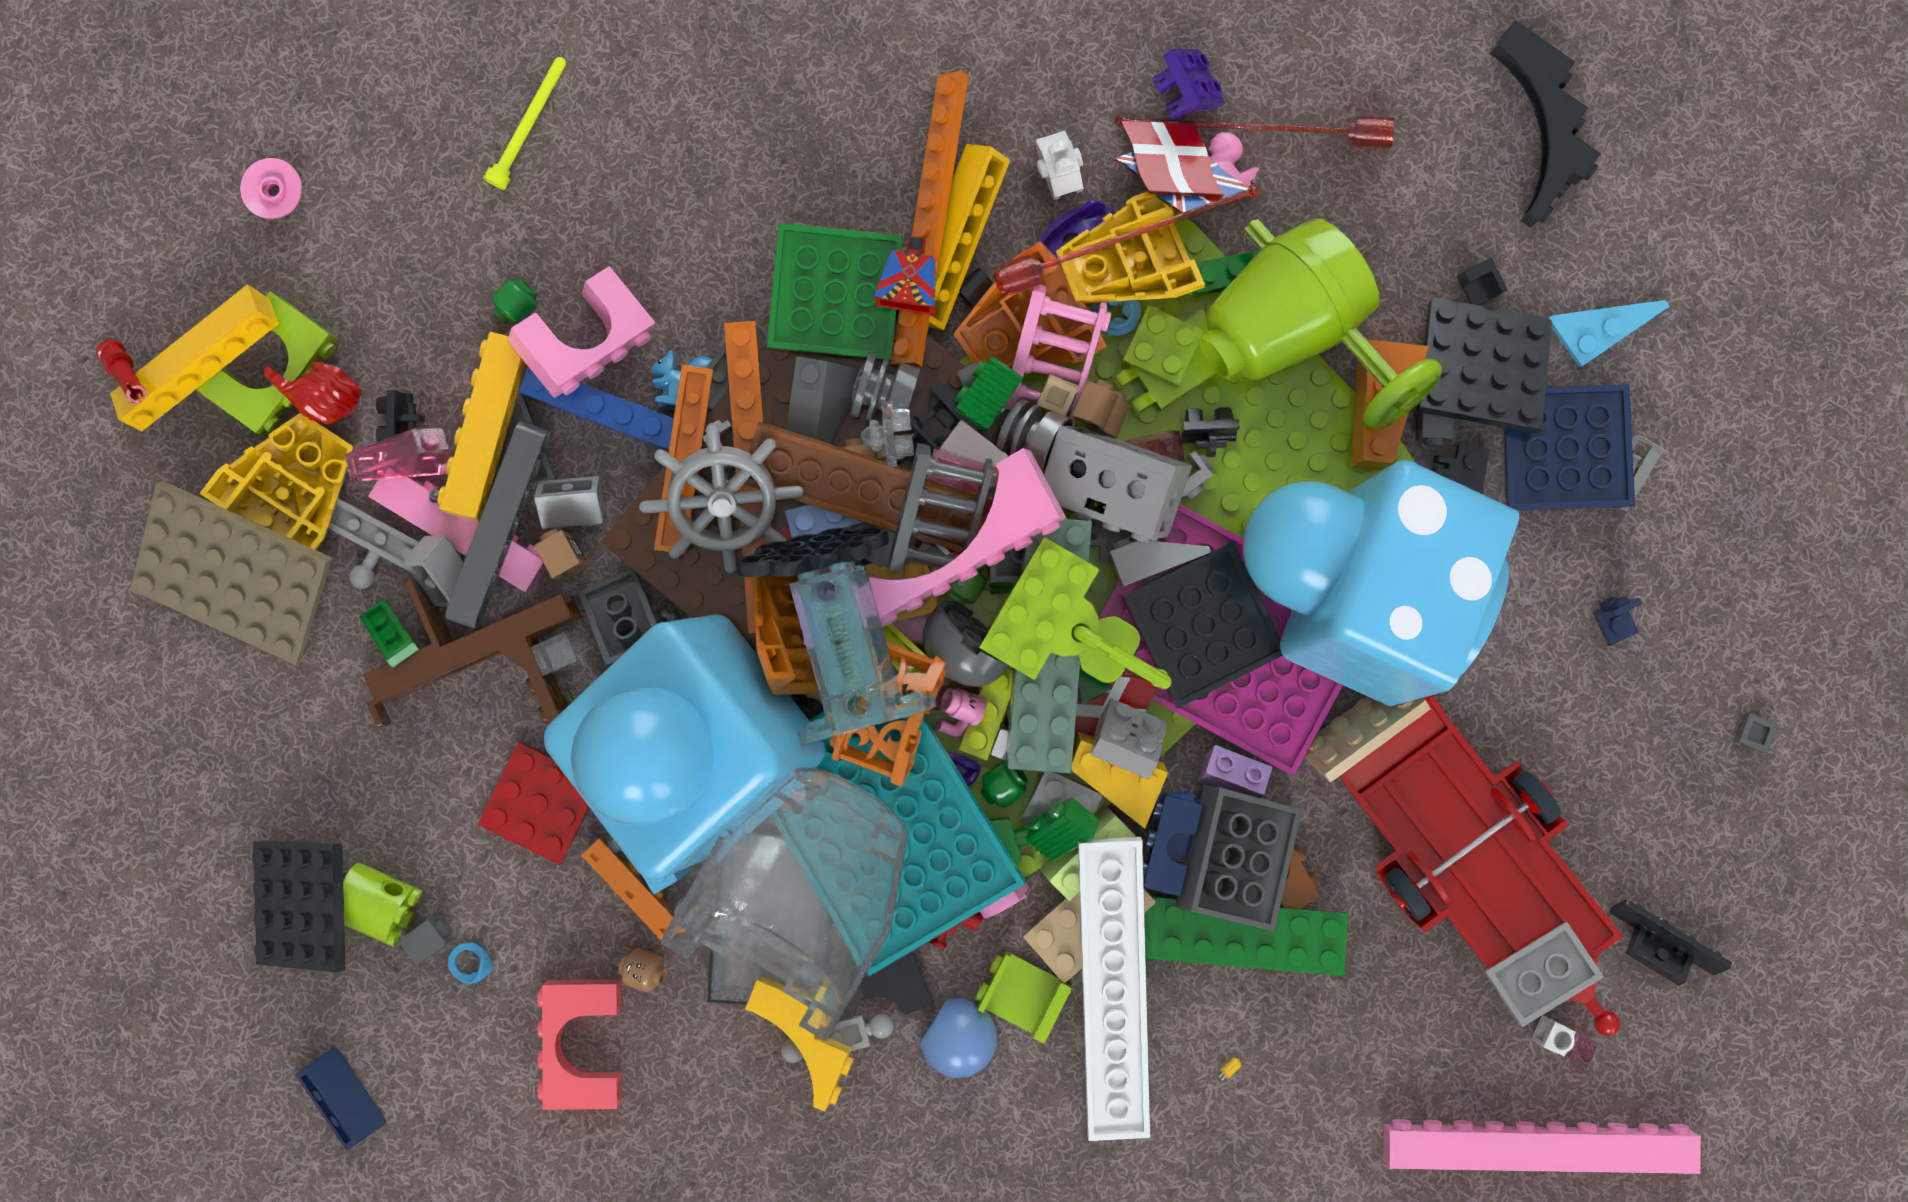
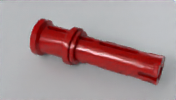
M107 339L97 346L96 355L100 362L103 363L107 374L116 378L129 402H142L138 394L140 393L141 397L145 399L147 391L133 371V360L126 353L123 344L115 339Z

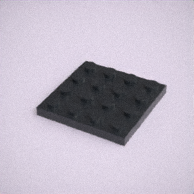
M1432 297L1429 301L1424 346L1429 347L1425 359L1439 361L1442 366V374L1435 387L1418 403L1417 412L1539 434L1543 429L1552 320L1541 316Z
M1230 542L1121 596L1156 669L1165 670L1172 680L1171 686L1166 690L1175 708H1180L1283 656L1280 650L1281 638L1234 542Z
M269 840L253 841L254 924L256 933L254 952L256 964L326 972L345 971L342 844Z

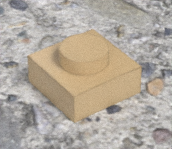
M1049 374L1037 405L1066 416L1078 386Z

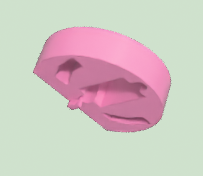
M1026 883L980 911L982 916L988 918L996 915L1026 898L1025 893L1029 890L1028 884Z

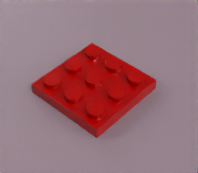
M518 742L477 825L561 865L590 807L551 756L522 742Z

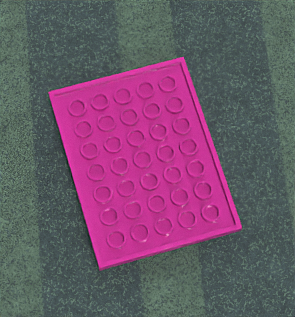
M1180 504L1169 536L1157 539V542L1209 546L1211 552L1230 542H1234L1245 564L1243 538ZM1200 557L1126 586H1121L1118 580L1098 619L1116 616L1136 628L1121 596ZM1254 583L1281 638L1292 610L1270 599ZM1140 636V643L1134 656L1156 668ZM1281 656L1180 708H1175L1167 690L1160 687L1155 691L1152 700L1294 776L1343 685ZM1125 668L1124 672L1121 675L1126 677L1143 678L1127 668Z

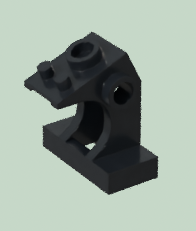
M940 380L929 389V392L939 402L920 420L915 415L902 428L906 433L899 440L903 443L905 450L913 457L915 456L918 443L929 445L931 457H934L943 445L941 442L952 433L961 420L975 431L979 429L955 411L959 403L954 401L956 397ZM934 415L947 428L935 440L922 428Z

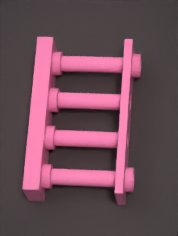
M1035 283L1012 370L1022 377L1024 373L1030 374L1032 371L1047 376L1052 374L1063 380L1078 383V390L1068 410L1070 412L1069 418L1073 421L1074 426L1076 419L1072 415L1085 387L1100 331H1107L1111 313L1106 312L1107 302H1101L1098 313L1051 301V297L1045 296L1047 286ZM1046 313L1094 325L1090 342L1042 330V326L1037 325L1039 315L1046 316ZM1041 342L1086 354L1082 371L1034 359L1035 356L1029 355L1031 345H1038ZM1020 383L1003 408L1011 410L1016 401L1018 402L1021 399L1037 403L1041 392L1026 388V384Z

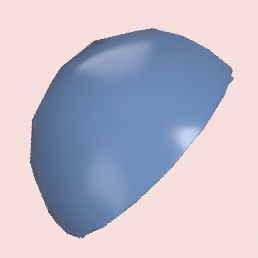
M948 999L943 1003L932 1024L920 1040V1049L926 1062L938 1073L951 1078H967L982 1071L992 1060L997 1047V1028L991 1015L986 1010L984 1013L978 1010L977 1003L966 999Z

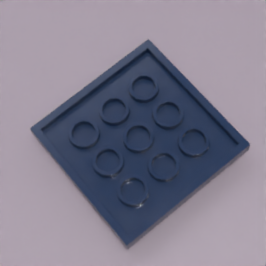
M1629 384L1546 387L1543 429L1539 434L1504 428L1507 506L1517 511L1635 506Z

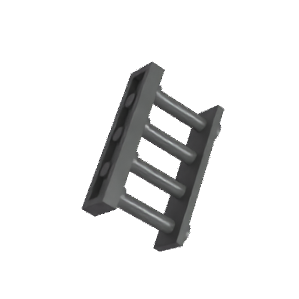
M917 444L889 557V571L902 573L904 563H910V561L944 567L956 559V557L914 549L913 545L909 544L911 534L917 535V532L962 541L964 543L961 553L967 549L977 535L988 489L994 490L998 472L994 471L992 459L986 458L983 471L935 461V457H931L929 445ZM933 473L978 483L975 501L928 491V487L924 486L926 475L932 476ZM925 503L969 512L971 516L968 528L966 530L920 520L921 517L916 515L918 506H924ZM956 580L957 585L963 586L964 581Z

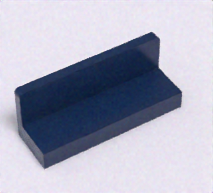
M336 1047L295 1074L346 1150L361 1142L386 1123L385 1118Z

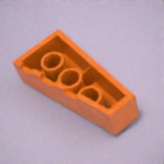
M1368 340L1371 346L1397 375L1413 364L1424 360L1429 347ZM1358 359L1356 364L1351 468L1382 471L1394 463L1408 413L1382 429L1371 430L1365 427L1363 413L1368 404L1383 387Z

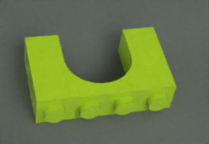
M269 291L266 296L270 299L279 322L272 331L284 341L288 350V366L282 377L288 379L289 382H293L299 379L301 375L307 374L312 370V362H321L323 359L327 360L336 349L334 344L338 338L283 298ZM223 368L197 389V391L253 432L263 436H267L268 433L276 430L281 424V415L286 409H291L294 406L278 391L277 387L272 385L263 389H252Z

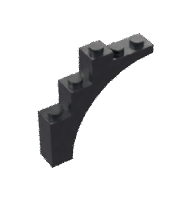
M1515 20L1505 31L1490 54L1502 63L1523 87L1534 109L1540 129L1542 158L1539 180L1532 201L1520 220L1527 226L1532 227L1537 222H1545L1554 209L1550 206L1556 197L1560 199L1571 183L1576 185L1582 179L1588 181L1598 168L1595 162L1601 153L1575 136L1586 121L1582 116L1588 109L1587 106L1562 90L1573 76L1569 71L1575 61Z

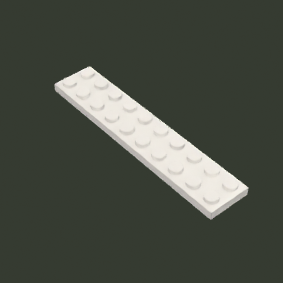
M1141 837L1091 839L1084 843L1078 841L1087 1136L1089 1141L1150 1138Z

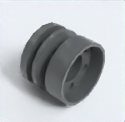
M869 353L867 360L859 369L851 396V416L859 417L862 406L866 405L869 406L866 416L867 421H871L877 409L883 411L882 425L902 431L920 368L901 362L895 374H889V358L884 357L881 369L876 370L874 365L877 355Z

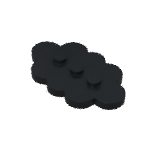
M842 527L827 529L817 534L798 535L786 541L766 543L757 547L755 553L742 556L736 561L737 573L743 577H756L766 574L781 577L793 576L809 570L831 568L841 562L861 560L871 556L873 549L883 547L889 543L888 531L882 527H866L856 530Z

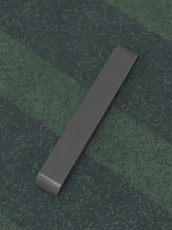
M523 420L517 423L445 613L447 620L474 629L479 627L548 447L551 430Z

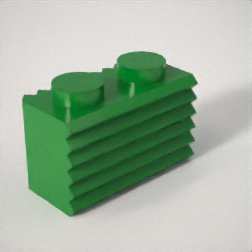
M994 356L990 358L988 363L984 360L979 363L972 374L976 377L972 386L969 388L964 385L954 400L959 403L955 411L984 432H987L1024 378Z
M1071 796L1065 802H1056L1049 812L1047 811L1043 815L1041 813L1035 815L1028 825L1030 830L1026 841L1031 843V846L1035 847L1036 851H1040L1041 855L1044 854L1045 858H1049L1050 862H1054L1078 848V841L1084 843L1093 839L1100 820Z

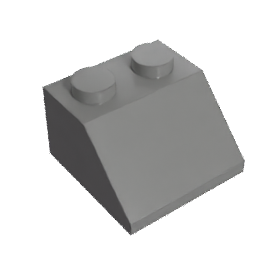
M1044 771L1037 781L1019 823L1028 826L1035 815L1038 813L1043 815L1047 811L1049 812L1056 802H1065L1071 796L1094 815L1103 795L1058 772Z

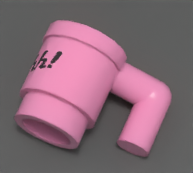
M948 688L941 698L940 709L950 717L958 720L953 724L939 719L936 723V730L954 737H960L969 724L975 726L984 717L987 706L985 697L962 689Z

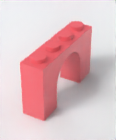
M622 979L546 981L542 988H539L537 996L538 1007H542V1019L538 1021L537 1032L538 1038H542V1050H539L538 1069H542V1081H539L538 1099L543 1102V1110L617 1109L622 1103V1072H587L577 1069L567 1061L562 1052L561 1034L566 1023L573 1018L579 1016L618 1015L622 1010Z

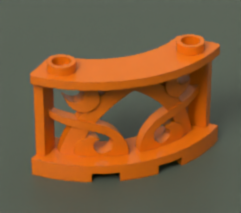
M876 636L872 645L866 644L863 649L865 654L861 656V658H866V660L861 662L868 663L861 668H869L862 673L870 672V675L863 678L871 677L876 683L867 688L864 687L850 692L839 729L836 728L831 737L830 746L834 747L832 759L839 761L841 758L891 777V783L902 787L914 765L917 748L923 732L919 730L920 725L923 723L922 719L924 714L929 715L934 700L944 682L946 662L938 656L931 659L883 641V637ZM881 656L901 663L898 675L893 676L894 669L890 663H887V669L884 672L877 670V664ZM911 666L925 671L927 674L907 673V668ZM906 684H908L906 692L914 690L916 693L915 699L911 702H907L903 696V688ZM896 687V700L899 706L910 715L907 721L891 722L878 732L871 719L867 702L877 694ZM856 714H858L861 724H854ZM897 729L900 731L901 739L898 742H895L892 736L888 738L887 742L884 740L891 730ZM854 733L860 735L861 741L858 746L866 745L871 740L873 745L870 752L850 746L851 736ZM878 750H880L890 760L877 756L876 754Z

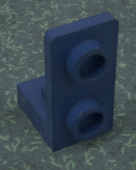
M1626 595L1617 599L1615 596L1599 603L1601 609L1593 612V615L1608 646H1612L1639 633L1629 610L1642 604L1640 598L1629 599Z

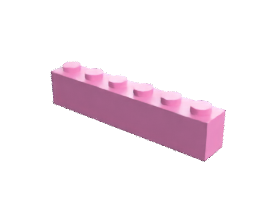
M401 464L398 468L387 465L368 497L430 535L446 536L454 544L455 550L467 556L479 522L445 514L439 509L440 505L438 503H433L429 500V492L434 489L437 490L438 486L427 480L424 484L413 479L416 473ZM514 534L499 577L524 592L532 593L547 568L534 545L529 544L528 548L517 542L520 537Z

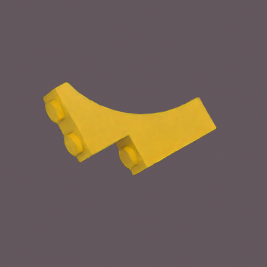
M762 976L756 981L745 1009L778 1026L795 1043L806 1061L811 1075L814 1094L813 1107L825 1112L830 1103L836 1105L841 1094L842 1087L838 1086L842 1075H848L854 1058L849 1057L852 1047L819 1034V1031L825 1032L831 1019V1015L827 1013L830 1004Z

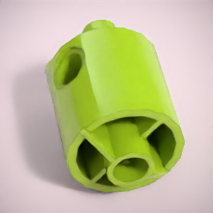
M356 863L352 868L343 872L344 926L394 947L400 938L401 928L408 929L415 916V912L411 908L417 904L422 890L363 863Z

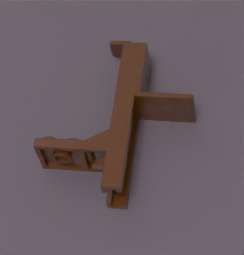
M411 578L406 580L405 583L432 644L417 650L393 668L387 663L363 674L373 697L372 700L366 702L376 726L386 727L391 724V721L384 707L385 703L398 700L503 654L527 672L529 677L526 679L527 687L533 696L537 695L541 707H538L540 717L545 724H550L568 705L538 637L582 618V615L572 595L565 598L564 594H560L453 641L439 607L433 604L417 580Z

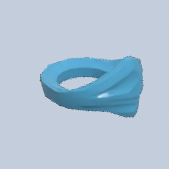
M476 943L459 944L452 949L448 957V969L452 976L466 984H474L481 981L494 969L490 955L483 947ZM470 950L480 957L478 972L465 974L458 969L456 959L462 951Z

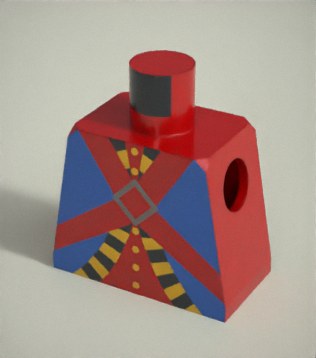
M915 237L908 238L905 252L895 250L890 252L875 292L876 307L935 316V258L924 255L925 240Z

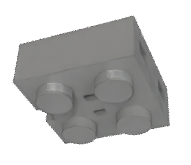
M1110 698L1101 715L1091 755L1149 779L1159 762L1162 749L1160 744L1164 739L1167 722Z

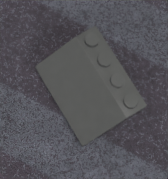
M1204 785L1200 803L1203 806L1196 834L1192 835L1185 863L1188 867L1181 895L1177 897L1175 907L1274 932L1302 809L1220 787Z

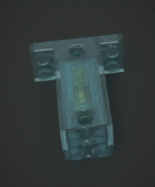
M846 561L828 566L829 573H824V570H814L797 575L799 581L789 584L826 717L805 723L806 730L797 733L800 745L918 714L937 706L934 694L925 696L923 690L901 696L866 567L855 566L854 561L848 563ZM831 584H833L835 588V594L833 597L829 593V587ZM861 697L867 703L866 710L860 704Z

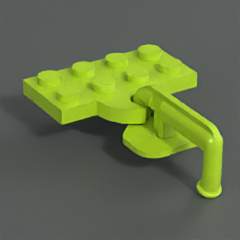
M1045 537L979 647L1033 680L1036 679L1050 653H1054L1062 657L1079 655L1082 669L1105 683L1118 680L1125 668L1148 680L1155 687L1167 689L1172 683L1165 670L1156 669L1134 656L1140 643V635L1134 626L1116 616L1098 619L1093 605L1084 598L1100 569Z

